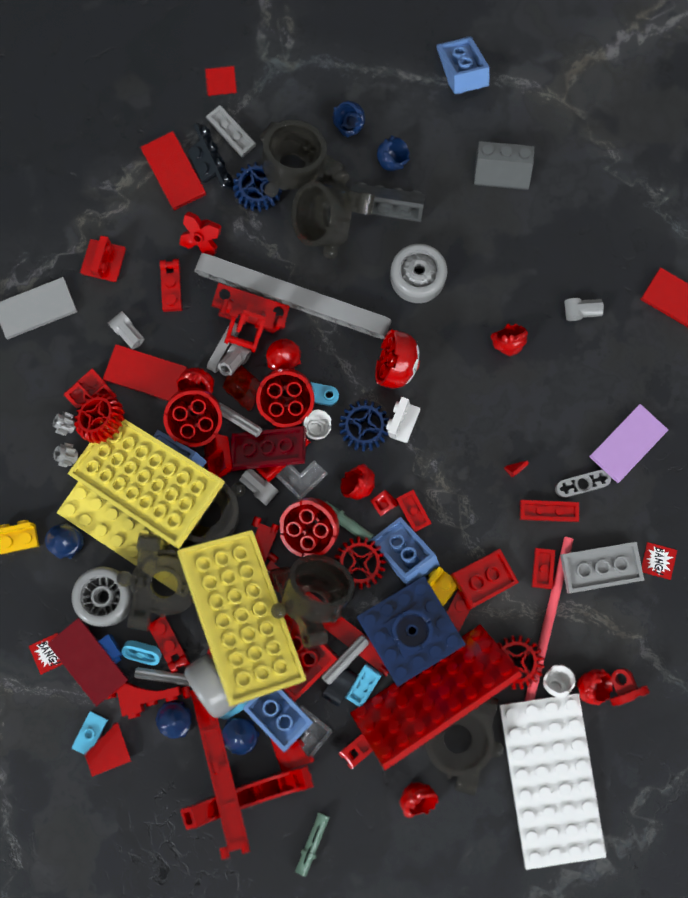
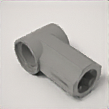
M570 298L564 301L567 321L603 315L604 305L602 299L581 300L580 298Z
M123 311L108 322L118 336L120 335L132 350L138 348L145 340L138 330L134 328L133 323Z
M232 344L227 354L218 363L217 368L225 376L232 375L241 364L244 365L248 361L252 352L248 348Z
M252 469L246 470L239 479L265 506L279 492L270 482L265 481Z

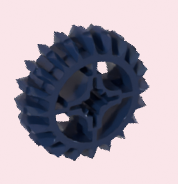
M255 162L253 167L248 164V169L242 167V173H237V179L233 180L235 185L233 186V191L236 192L234 195L238 199V203L240 205L244 204L245 209L250 206L252 212L255 208H258V211L261 212L262 207H265L268 211L269 204L274 207V201L280 200L278 195H282L280 188L283 187L282 182H280L281 176L277 175V170H272L270 165L265 168V163L263 162L260 166ZM251 178V182L243 188L247 180ZM255 182L257 186L259 185L261 192L259 191V189H256ZM272 186L271 191L265 196V191Z
M364 400V405L362 406L360 401H357L356 408L353 404H350L351 411L344 409V413L347 416L341 415L340 419L344 422L339 423V427L344 428L340 430V434H346L343 437V441L350 439L348 446L350 447L355 443L354 450H358L359 446H362V452H365V446H368L369 450L372 451V444L379 448L378 440L385 443V438L382 436H389L388 432L385 431L387 424H384L389 421V417L383 418L387 412H379L381 405H378L375 409V402L373 401L370 406H367V400ZM367 412L363 418H352L357 413ZM372 414L379 420L381 428L376 427L371 422ZM366 420H367V423H368V427H369V428H368V429L366 428V430H363V433H362V429H361V428H362V425H360V424H361V423L363 424V422H366ZM349 424L358 429L357 438L351 434ZM377 433L374 438L363 440L366 434Z

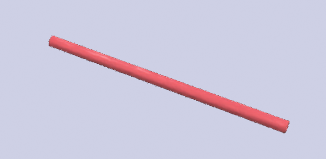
M564 537L560 555L571 553L573 538ZM560 556L537 649L542 650L537 656L544 657V660L564 582ZM535 674L534 676L538 680L537 683L532 679L529 680L532 686L527 687L524 701L535 699L540 681L539 675Z

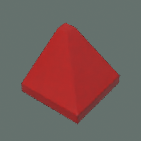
M523 461L507 465L504 469L511 477H515L529 462Z
M386 490L370 500L380 517L399 505L397 500Z

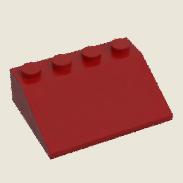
M282 601L279 605L306 677V681L283 689L295 702L339 656L286 601Z

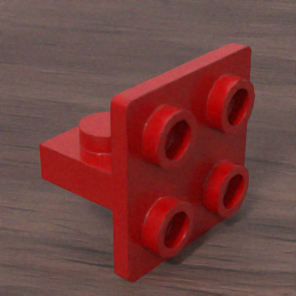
M100 236L99 241L90 239L80 271L81 274L117 282L126 248L112 244L109 238L105 236Z

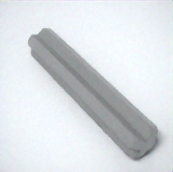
M219 403L223 417L255 437L262 433L260 426L226 405Z
M360 636L322 675V679L327 684H331L369 644L368 640L364 636Z
M142 667L135 669V678L190 686L185 674Z

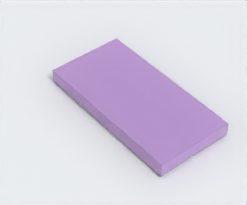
M639 404L589 457L614 481L619 483L661 439L668 429Z

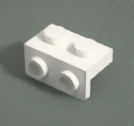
M401 397L400 402L397 401L394 406L393 412H395L393 419H389L386 430H388L390 438L408 443L420 413V408L411 405L409 399Z

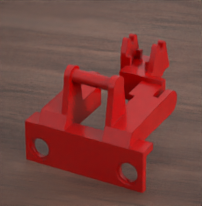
M221 283L217 285L211 305L220 309L218 316L230 319L224 343L228 344L229 342L251 349V352L254 353L262 330L274 333L279 328H285L290 308L288 305ZM221 290L229 291V299H221L219 292ZM274 308H282L284 312L283 316H275L276 312H273ZM238 315H240L236 332L240 333L242 325L246 322L254 324L255 328H257L253 342L231 335Z

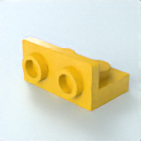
M29 520L18 521L17 525L10 526V524L0 525L1 555L39 547L36 524L29 522Z
M439 566L429 574L428 583L442 606H444L456 591L457 586L452 577Z

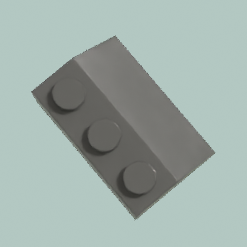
M479 141L476 152L474 185L529 190L534 146Z

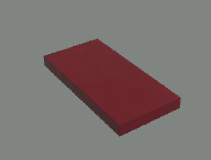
M297 426L262 430L258 437L249 432L233 433L230 451L231 471L305 464L306 427Z
M81 618L75 620L47 643L95 706L100 705L129 680Z

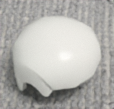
M313 410L303 421V426L306 427V436L313 440L324 439L331 431V417L323 410Z
M553 665L543 678L544 688L555 697H565L572 691L576 683L575 674L564 665Z

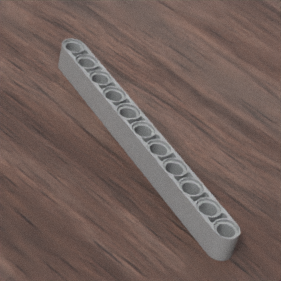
M201 253L194 270L203 277L288 305L291 308L376 338L384 339L392 322L391 319L383 315L209 254Z

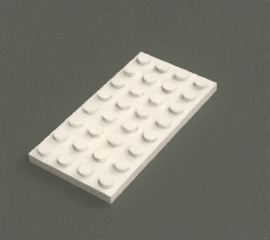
M579 693L568 694L565 697L553 696L500 704L499 708L525 869L605 858L606 853Z

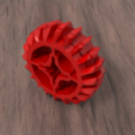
M99 393L97 396L92 395L91 399L86 398V403L81 404V409L76 410L78 415L74 417L77 433L81 438L90 443L100 444L102 441L107 443L108 438L113 439V434L119 433L117 429L123 427L121 422L125 420L123 416L125 412L122 409V404L115 397L106 393Z
M357 537V543H354L353 539L350 538L351 545L349 546L346 542H343V546L346 549L338 548L337 550L341 553V556H334L335 559L340 560V562H334V566H340V569L335 570V573L339 574L342 572L343 574L339 577V580L341 581L346 578L345 586L349 582H353L352 589H355L356 584H359V589L362 590L363 583H366V587L370 588L369 581L376 585L375 576L379 579L382 578L378 571L385 572V568L380 567V564H386V560H380L384 553H377L381 547L377 546L374 549L375 541L368 545V538L366 537L364 543H360V537ZM365 548L370 552L360 556L353 549ZM348 553L353 560V564L345 571L343 562ZM374 556L376 559V569L372 574L367 567V562ZM356 558H360V560L365 559L363 563L365 570L360 568V566L359 568L355 567ZM355 571H362L367 578L355 579L349 575Z
M512 635V642L510 643L507 638H504L503 640L506 644L504 646L498 642L497 645L513 664L514 661L510 655L517 659L519 657L522 658L521 664L525 668L523 670L517 666L518 670H521L526 677L514 681L512 689L515 690L517 684H519L520 689L523 690V683L525 682L528 687H531L532 685L529 681L531 679L537 683L538 680L534 677L535 674L542 676V673L537 671L538 668H545L543 664H539V661H543L544 657L537 656L542 650L537 649L534 651L537 643L534 642L530 646L531 639L527 638L524 643L523 636L521 635L518 641ZM514 646L527 648L519 655H515L509 650V648ZM531 653L534 658L532 671L525 665V661Z

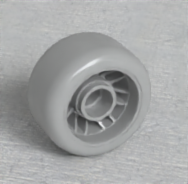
M411 244L396 254L391 265L390 279L393 289L402 299L412 303H425L437 297L444 288L447 278V265L444 257L437 249L426 244ZM414 270H422L424 273L417 274Z
M95 567L84 572L77 579L72 590V605L76 614L84 622L93 626L108 627L121 622L130 613L134 603V589L130 580L122 572L110 567ZM104 592H108L109 599L103 603L101 595Z
M211 654L201 656L186 667L184 674L201 703L214 718L224 716L237 706H229Z

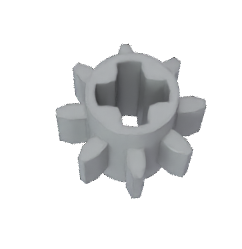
M66 411L62 412V415L57 414L52 424L53 427L57 428L55 433L66 436L67 432L71 434L75 429L74 423L76 420L73 419L74 415Z
M64 443V445L60 444V446L55 448L54 459L59 462L58 466H72L77 461L78 452L76 449H73V444Z

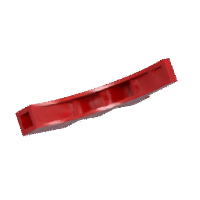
M126 682L107 699L115 698L116 693H118L122 717L128 715V719L140 717V712L145 711L144 703L148 707L158 704V700L164 698L166 702L177 700V695H181L182 690L181 686L163 691L150 690Z
M305 766L277 772L261 780L246 783L235 788L240 810L276 797L314 787L308 767ZM215 795L180 809L186 830L200 827L220 818Z

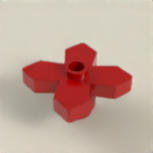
M188 211L183 220V224L188 231L183 232L179 244L188 249L198 245L201 253L215 256L217 245L212 239L218 238L222 226L207 219L200 220L198 215Z

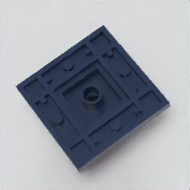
M425 576L356 617L397 687L466 645ZM409 627L415 628L413 635L409 634Z

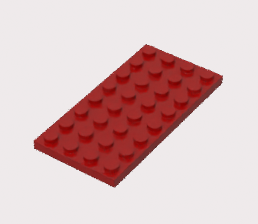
M481 624L462 636L466 644L465 646L397 687L396 683H393L365 702L363 706L350 712L385 770L522 677L518 668Z

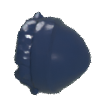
M344 101L333 108V123L343 136L349 138L362 130L365 123V114L358 103Z
M393 135L389 139H385L378 147V162L387 171L403 169V165L410 160V153L406 142Z
M67 523L59 524L47 532L45 545L56 557L72 559L84 546V537L80 532V528L73 527Z
M183 701L165 702L160 707L155 719L160 733L172 739L186 737L191 725V711L184 706Z
M244 718L228 719L222 731L225 747L232 754L238 755L252 752L260 736L254 727L253 721Z

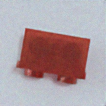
M241 365L232 375L227 376L223 388L242 407L251 411L256 404V394L261 382Z

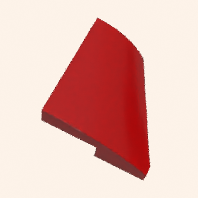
M93 368L63 394L76 409L81 408V404L86 403V398L91 399L92 395L97 396L99 393H106L112 397H117L114 391Z
M217 434L211 442L205 445L204 459L207 463L204 467H207L206 470L221 478L232 470L228 436Z
M118 722L114 723L112 728L104 736L102 735L97 743L85 753L92 777L131 761Z
M300 738L286 752H283L271 739L281 772L314 762L313 756L307 757L303 751L305 744Z

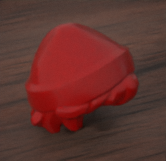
M507 324L504 329L491 334L493 346L507 356H514L526 345L528 332L525 327L518 324L513 326Z
M280 339L273 342L266 353L268 368L271 370L282 368L295 369V366L301 364L299 346L289 339Z
M199 367L184 370L176 380L180 390L201 388L211 394L214 391V379L206 370Z
M366 464L358 465L349 472H345V478L341 479L340 484L341 493L344 497L354 500L369 496L375 487L374 472Z
M592 669L584 673L577 681L580 698L582 701L592 705H600L606 702V700L610 699V692H612L613 687L611 675L605 672L604 669Z
M411 782L404 788L399 804L404 815L410 818L422 813L429 814L430 809L434 810L439 800L438 795L430 785L421 782Z

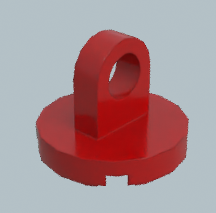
M619 668L613 672L611 680L617 695L609 699L612 706H618L633 701L640 695L643 697L649 694L648 686L638 687L632 673L628 669ZM619 673L626 676L627 682L625 684L619 682Z

